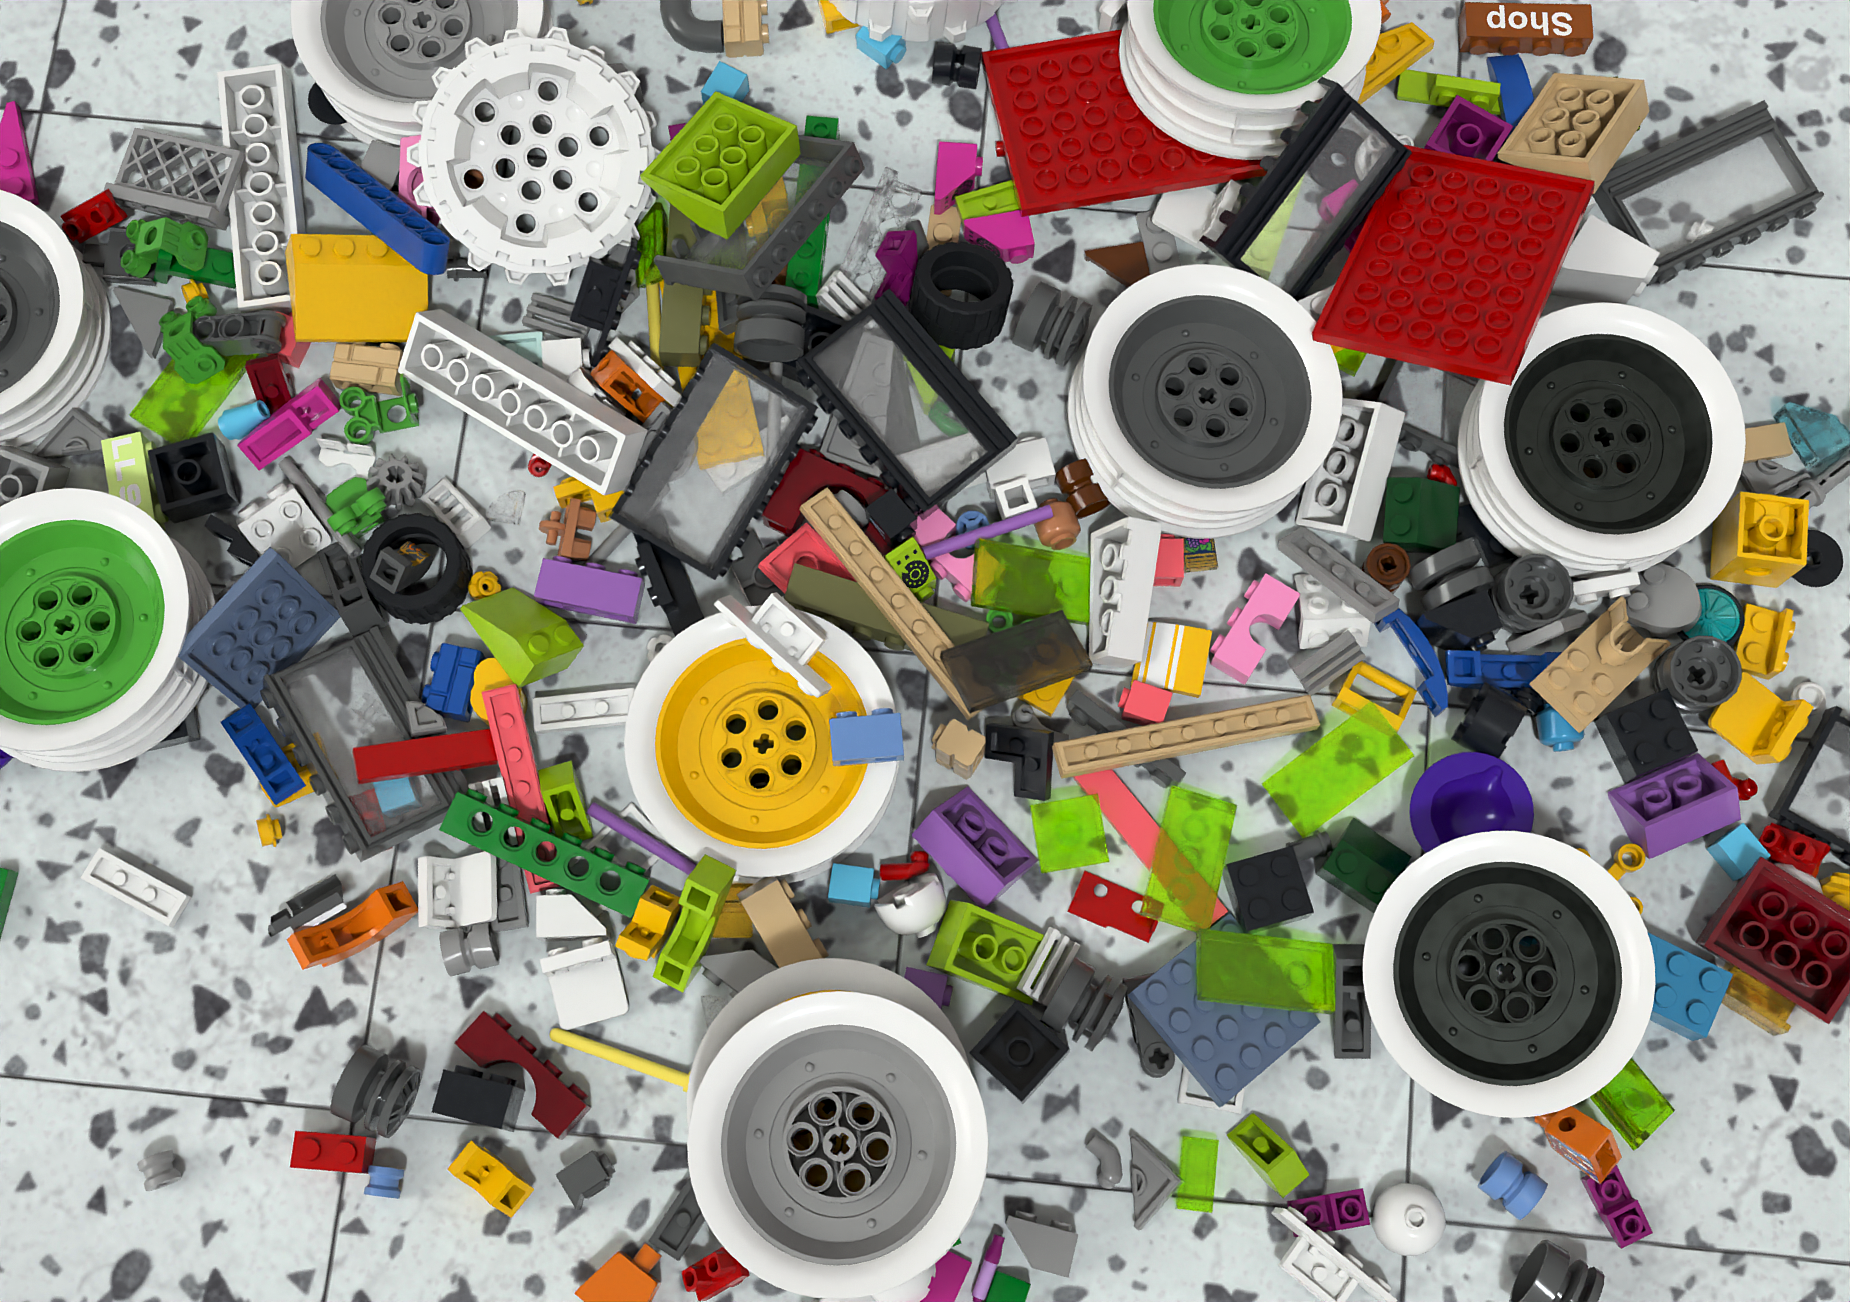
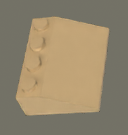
M1554 73L1497 153L1498 159L1514 166L1595 181L1593 194H1595L1649 113L1644 80Z

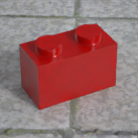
M295 1131L290 1167L368 1174L369 1165L373 1166L376 1138Z

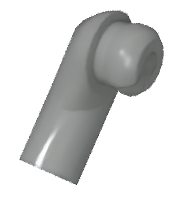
M1096 1134L1085 1148L1101 1160V1172L1097 1177L1099 1184L1103 1188L1111 1189L1115 1184L1120 1183L1123 1176L1121 1156L1112 1146Z

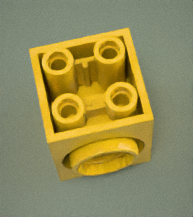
M1740 491L1727 503L1713 521L1710 579L1777 588L1800 571L1807 563L1809 500Z

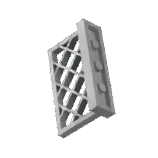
M134 128L115 183L106 182L104 190L109 189L114 201L122 207L226 231L230 218L225 216L224 213L245 154L240 150ZM143 138L150 140L153 148L140 155L139 149ZM176 145L179 154L167 161L163 152ZM199 151H203L206 160L193 167L189 158ZM158 157L161 166L148 173L145 164ZM226 157L232 158L228 169L219 173L216 163ZM184 162L187 172L174 179L171 170ZM139 168L142 178L133 184H128L130 174ZM210 168L214 178L201 185L197 176ZM165 174L168 184L159 190H155L152 182ZM191 180L195 190L186 196H182L179 187ZM218 186L220 192L216 203L208 202L205 193Z

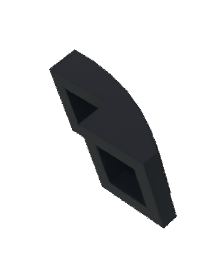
M210 514L204 526L214 536L231 543L227 552L236 561L251 567L260 557L254 547L233 527Z

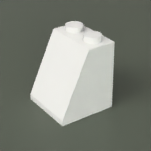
M1590 214L1572 241L1550 295L1626 304L1632 295L1639 297L1645 286L1649 284L1659 267L1654 265V262L1660 252Z

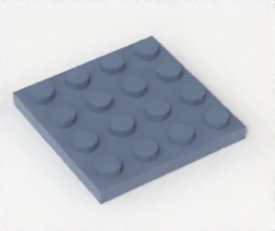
M270 547L190 630L178 657L242 709L250 703L255 709L263 700L260 694V690H263V676L274 674L298 663L336 623L340 615L315 588Z
M1231 913L1227 914L1127 995L1219 1108L1225 1105L1321 1022L1248 934H1243L1241 925Z

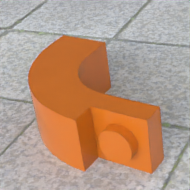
M402 881L376 889L365 901L346 914L329 922L294 932L286 940L302 970L320 964L326 967L353 956L387 937L416 915L418 907Z

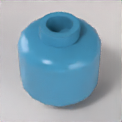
M1549 703L1544 704L1543 710L1536 715L1539 741L1543 745L1552 746L1553 752L1573 750V743L1579 742L1584 738V730L1578 733Z

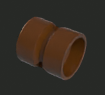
M1086 458L1063 467L1055 476L1061 493L1068 494L1066 502L1072 505L1077 519L1100 512L1111 504L1099 483H1092L1091 476L1094 473Z
M1384 543L1372 549L1360 569L1394 594L1409 574L1411 564L1409 556L1404 549L1395 544Z

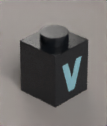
M892 488L865 508L866 519L890 548H893L898 543L901 545L916 535L917 517Z

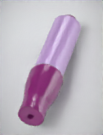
M994 1234L985 1252L984 1260L972 1292L973 1302H982L987 1296L997 1264H999L1005 1237Z

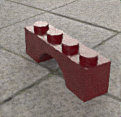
M483 1011L454 1043L479 1067L484 1069L500 1063H516L525 1068L531 1075L536 1088V1100L531 1115L557 1139L563 1140L591 1109L585 1102L589 1096L574 1082L570 1086L566 1085L559 1078L563 1072L549 1059L544 1063L534 1055L537 1048L523 1035L519 1039L515 1038L508 1031L512 1025L502 1015L496 1012L492 1016Z

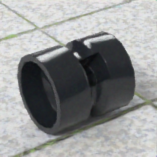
M937 42L932 84L950 86L953 82H957L961 88L976 90L982 48L964 45L959 50L955 44ZM957 63L963 65L964 68H963V67L956 68Z

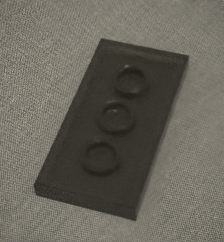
M1062 610L943 650L940 653V659L969 714L1091 671L1093 666Z

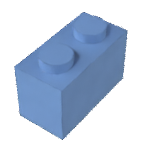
M891 708L872 710V715L858 716L855 711L837 713L836 718L829 719L833 766L904 761L901 714L893 713Z

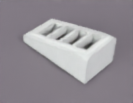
M446 477L420 498L442 523L444 522L450 527L466 549L470 548L491 529V526ZM450 492L452 495L437 507L435 504ZM457 502H459L457 506H455L450 512L444 515L450 508H452ZM467 511L469 512V513H467L462 519H460L455 525L453 524V523H454L455 521H457L463 514H465Z

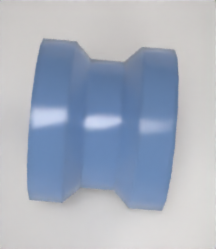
M978 511L964 512L957 520L956 536L989 525L988 519ZM987 540L964 548L968 550L979 549L986 544Z
M369 1165L368 1174L370 1175V1182L365 1186L364 1194L400 1199L401 1191L398 1188L399 1180L404 1177L405 1170Z

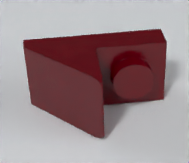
M279 354L245 362V368L257 401H263L267 405L270 416L295 397L290 373L285 374Z

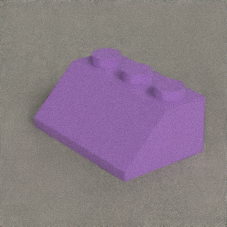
M1699 753L1608 792V798L1630 841L1640 846L1648 859L1741 820L1738 788Z
M968 786L933 809L912 833V836L921 847L944 869L945 873L982 909H985L1003 895L1038 861Z

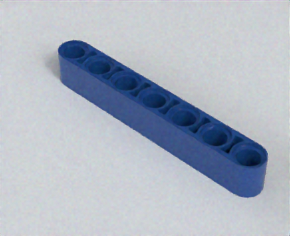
M313 143L307 147L305 178L308 182L419 271L429 275H441L446 272L450 238L335 147L325 143Z

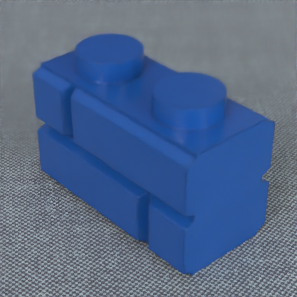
M442 643L440 652H434L430 669L434 674L431 684H426L424 687L422 703L426 704L425 706L431 708L443 718L470 722L473 711L470 696L475 683L474 671L477 665L486 659L482 651Z

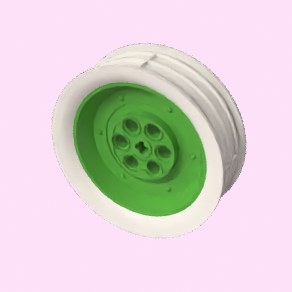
M1127 0L1128 15L1123 24L1119 45L1120 68L1128 92L1143 114L1155 126L1182 144L1211 155L1231 159L1262 160L1265 156L1278 158L1288 145L1280 139L1281 133L1286 128L1298 132L1308 119V116L1301 112V106L1308 100L1319 104L1327 93L1318 83L1321 77L1339 83L1358 102L1364 85L1366 65L1375 50L1380 34L1382 13L1380 0Z
M64 488L32 493L0 506V749L24 763L53 771L83 772L108 768L126 762L143 754L171 734L192 711L207 686L208 681L178 656L187 634L205 616L207 611L216 604L213 589L203 569L190 552L170 537L146 512L134 504L100 491ZM89 595H92L91 600L83 605L84 600ZM58 599L56 606L49 610L51 604ZM110 620L108 627L101 631L102 625ZM41 630L39 637L33 640L34 635ZM93 651L92 657L84 662L86 655ZM59 656L57 663L50 667L51 661Z

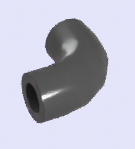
M660 0L663 26L675 42L690 51L724 53L722 20L705 21L694 17L691 10V0Z

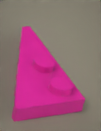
M15 101L8 102L0 122V190L17 195L34 205H39L20 108Z

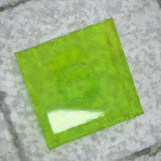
M660 202L653 204L636 227L640 236L637 250L642 251L638 264L639 288H646L649 285L664 280L653 260L656 255L666 256L668 217Z
M1098 794L1030 805L1033 836L1042 874L1109 862Z
M1632 1058L1607 1085L1590 1096L1591 1100L1633 1151L1639 1148L1675 1111Z

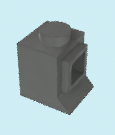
M592 1150L555 1175L575 1209L581 1210L584 1198L589 1199L610 1185L608 1180L613 1178L611 1174L616 1171L605 1153L599 1156L598 1152Z

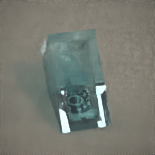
M1789 402L1773 416L1776 423L1785 422L1791 446L1808 471L1841 455L1850 447V431L1839 421L1836 415Z

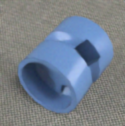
M1504 1151L1485 1171L1478 1183V1188L1493 1200L1503 1198L1502 1205L1505 1207V1210L1518 1220H1521L1537 1205L1545 1193L1548 1184L1535 1173L1530 1171L1522 1173L1523 1164L1509 1152Z

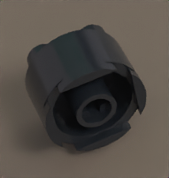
M1484 682L1476 697H1473L1464 712L1466 716L1463 722H1460L1455 729L1451 740L1471 752L1484 753L1499 758L1507 747L1505 744L1511 736L1513 737L1527 711V704L1498 687Z

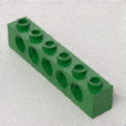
M807 116L804 136L839 140V118ZM800 165L795 206L825 171L824 168ZM831 211L791 258L787 268L785 286L804 293L807 296V305L819 309L820 299L816 294L822 288Z
M468 788L466 793L457 791L439 828L440 831L632 918L640 897L643 895L650 880V877L644 875L646 872L645 868L630 861H627L625 866L613 861L615 856L613 853L596 846L594 851L582 847L583 840L567 832H564L562 837L549 831L551 828L550 824L532 817L530 822L517 817L519 810L500 802L498 807L485 802L488 796L471 788ZM486 812L492 817L493 824L489 831L484 832L476 828L474 819L477 813ZM515 826L523 830L525 840L522 845L513 846L508 843L506 832L510 827ZM549 841L556 846L557 855L553 860L546 861L539 856L538 846L541 842ZM575 856L584 857L589 864L588 872L583 875L574 874L569 867L571 858ZM606 871H615L620 876V886L613 890L606 889L601 883L602 874Z

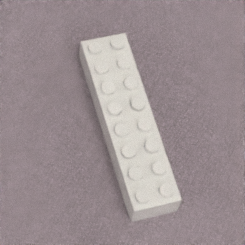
M281 63L217 72L223 145L226 148L240 150L245 154L229 199L238 309L241 313L271 310L289 315L292 312L285 250L291 234H306L291 81ZM230 157L225 158L226 169H228L232 159Z
M442 309L416 312L398 368L400 374L404 373L407 378L605 496L623 491L626 488L647 435V429Z

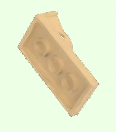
M1623 596L1616 600L1529 684L1578 733L1583 731L1658 655L1671 645L1668 640L1651 639L1649 637L1644 639L1627 623L1629 618L1627 616L1626 599Z

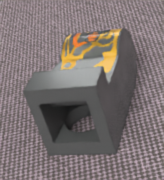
M407 541L399 549L395 550L388 546L380 551L370 578L395 594L420 580L429 570L433 556L411 541ZM385 575L394 576L395 580L392 581L385 577Z

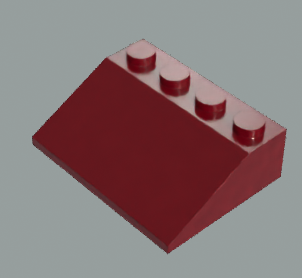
M1759 857L1713 914L1695 943L1815 1019L1830 1024L1850 993V911L1763 857Z

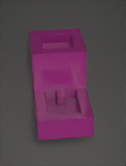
M914 230L888 231L875 254L887 274L874 298L877 300L890 288L902 304L906 306L911 295L918 263L917 234Z

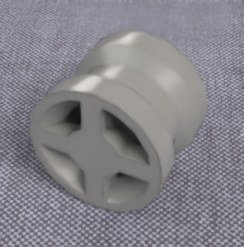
M173 1150L152 1155L137 1163L139 1171L143 1172L146 1178L144 1182L146 1191L165 1187L182 1178L180 1171L175 1169L173 1165L175 1158Z

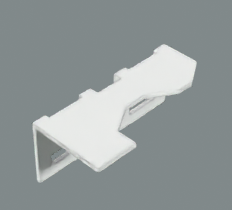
M316 438L321 447L318 460L326 467L348 464L357 471L355 477L365 478V480L369 479L368 470L374 466L376 454L371 446L352 443L342 444L339 441ZM344 450L353 452V454H346L344 453Z

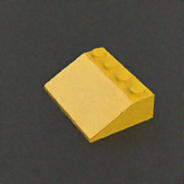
M290 235L285 255L295 342H407L416 312L428 311V274L419 271L376 235Z

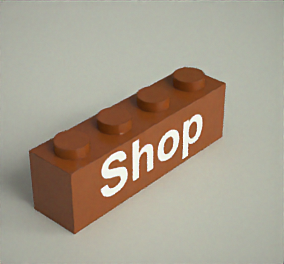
M1465 2L1458 17L1459 52H1470L1473 55L1485 53H1502L1503 55L1533 53L1536 56L1564 54L1569 57L1585 54L1593 40L1591 4Z

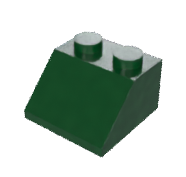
M1388 477L1383 543L1398 545L1405 552L1437 553L1457 544L1460 487L1420 477Z
M1353 818L1316 875L1372 913H1375L1386 891L1406 869L1412 856Z

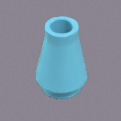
M258 400L252 404L224 410L222 416L218 418V426L227 439L242 440L261 422L270 417V411L263 401Z

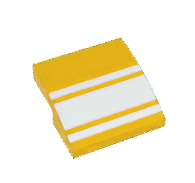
M1148 622L1142 662L1134 664L1130 687L1133 681L1137 680L1172 693L1199 698L1203 686L1212 631L1177 624Z

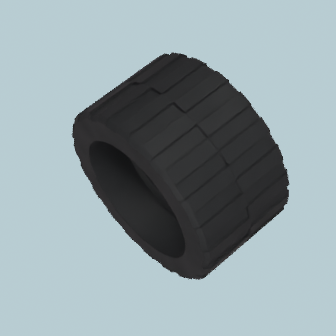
M947 242L943 245L934 246L931 250L926 251L917 263L908 305L909 312L938 345L960 350L981 348L983 345L994 341V338L999 336L1002 331L1014 286L1011 277L1012 273L1001 258L996 256L991 250L982 248L980 245H973L968 242ZM961 290L976 296L981 301L961 302L947 297L940 291Z
M414 513L408 515L401 514L396 518L388 519L379 528L377 527L372 532L371 537L364 545L363 554H361V575L365 580V586L385 611L387 610L391 616L401 619L405 623H419L423 625L434 621L438 622L443 620L444 617L453 614L460 604L462 605L466 599L468 585L473 576L469 555L450 527L433 516ZM407 541H411L415 545L432 544L439 546L447 557L444 574L435 586L417 595L393 594L370 578L382 549L388 546L393 550L399 549Z

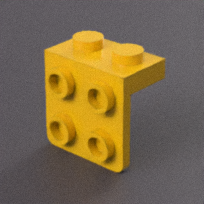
M1742 672V680L1737 692L1728 701L1716 706L1708 719V726L1755 764L1780 763L1791 752L1792 747L1790 745L1797 734L1807 726L1808 716L1814 707L1804 699L1783 701L1750 674Z

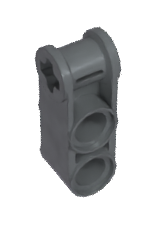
M271 310L202 316L193 322L192 333L203 345L213 346L221 356L257 353L274 354L281 351L282 344L279 339L281 329L286 326L287 319L281 313Z
M1154 973L1123 978L1122 983L1128 986L1124 997L1130 1012L1131 1030L1137 1045L1142 1070L1152 1078H1161L1173 1068L1175 1054L1127 996ZM1154 1052H1158L1159 1057L1166 1058V1062L1162 1064L1161 1069H1158L1156 1064H1150L1149 1062L1154 1056Z

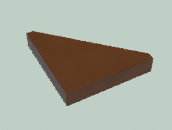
M1143 242L1084 251V259L1086 261H1091L1105 270L1107 275L1126 287H1130L1150 275Z

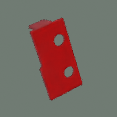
M1084 871L1067 912L1103 928L1110 926L1149 943L1161 917L1164 905ZM1103 884L1106 886L1107 894L1104 897L1095 895L1094 887L1096 885ZM1135 901H1142L1145 904L1146 908L1143 913L1137 914L1133 911L1132 904Z

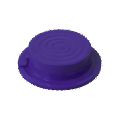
M1462 752L1440 759L1422 774L1411 796L1409 815L1413 834L1421 848L1427 853L1444 843L1475 833L1490 831L1531 833L1534 822V806L1525 781L1509 764L1488 754Z

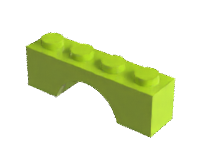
M706 854L702 857L686 879L678 902L683 906L681 915L668 942L660 953L652 977L684 993L701 969L702 965L699 961L707 953L737 870Z

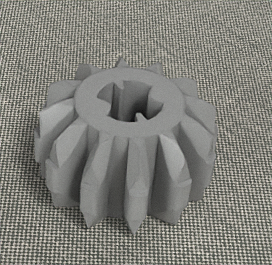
M391 453L387 462L378 458L376 467H370L368 470L367 490L370 491L379 487L386 497L384 502L387 507L385 510L390 505H395V508L400 512L403 503L413 507L415 498H421L423 494V473H419L417 462L408 464L406 455L401 460H395L394 455Z

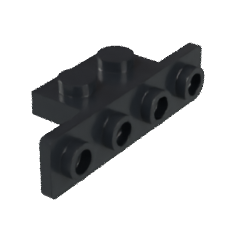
M631 238L622 267L589 257L569 321L600 331L591 359L592 367H596L600 359H603L610 350L608 346L611 341H608L607 337L610 329L615 331L617 329L622 313L617 311L620 299L626 301L632 282L628 281L627 277L630 269H637L642 251L637 250V239Z
M660 514L643 521L640 527L675 547ZM632 532L640 557L635 559L641 576L645 577L648 575L652 587L647 588L654 607L661 606L676 637L694 623L704 619L685 570L679 559Z

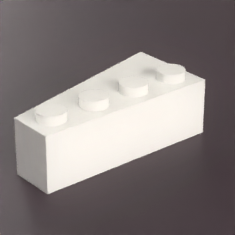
M1128 516L1091 533L1090 663L1125 668L1142 662L1162 523Z

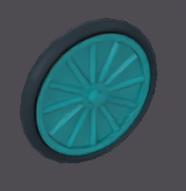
M1708 584L1696 585L1702 604L1700 618L1689 631L1684 632L1682 630L1677 632V635L1683 641L1696 636H1713L1731 646L1740 637L1744 628L1745 616L1741 604L1732 593L1724 588Z

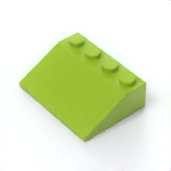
M715 91L640 175L641 180L699 227L729 239L801 154L797 125Z

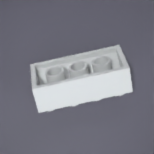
M1342 398V414L1335 441L1320 467L1306 481L1295 522L1296 525L1344 538L1371 542L1403 424L1404 412L1381 402Z

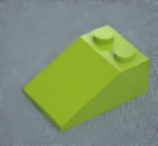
M514 587L467 603L460 608L514 684H517L518 688L568 669L584 647V644L565 619Z
M950 900L926 966L1022 1003L1032 1005L1034 999L1018 990L1017 986L1044 935L968 902ZM1050 949V951H1049V953H1048L1046 959L1044 960V962H1043V964H1042V966H1041V968H1040V970H1039L1037 976L1035 977V979H1034V981H1033V983H1032V985H1031V987H1030L1032 990H1033V988H1034V986H1035V984H1036V982H1037L1039 976H1040L1041 973H1042V972H1041V969H1042L1043 965L1045 964L1046 960H1048V958H1049L1051 949Z

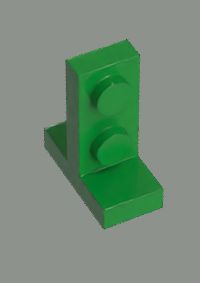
M207 247L204 268L193 271L180 265L175 255L162 249L158 251L153 280L155 282L167 284L168 275L218 286L236 288L234 258L231 252Z

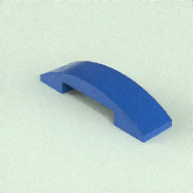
M1519 54L1487 57L1486 59L1490 82L1501 83L1498 103L1501 119L1513 126L1509 136L1534 102L1528 74Z
M1398 608L1374 623L1379 633L1392 627L1426 679L1416 690L1433 716L1437 717L1448 707V694L1444 673L1428 639L1419 627Z
M1447 650L1445 652L1447 685L1480 689L1482 684L1487 682L1503 691L1520 690L1521 686L1533 689L1529 684L1562 652H1545L1542 655L1480 654V651Z
M250 703L221 721L222 726L275 805L306 786Z

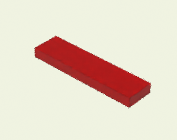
M490 729L354 747L352 750L358 784L498 764Z

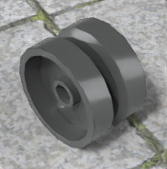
M1473 540L1463 541L1443 549L1410 569L1407 577L1416 591L1429 590L1421 599L1425 611L1435 609L1483 590H1489L1495 585L1496 582L1487 566L1474 567L1482 556Z

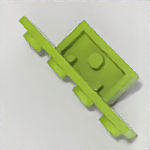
M1407 69L1399 75L1396 96L1398 100L1450 107L1455 97L1459 95L1491 114L1501 115L1498 103L1501 83Z

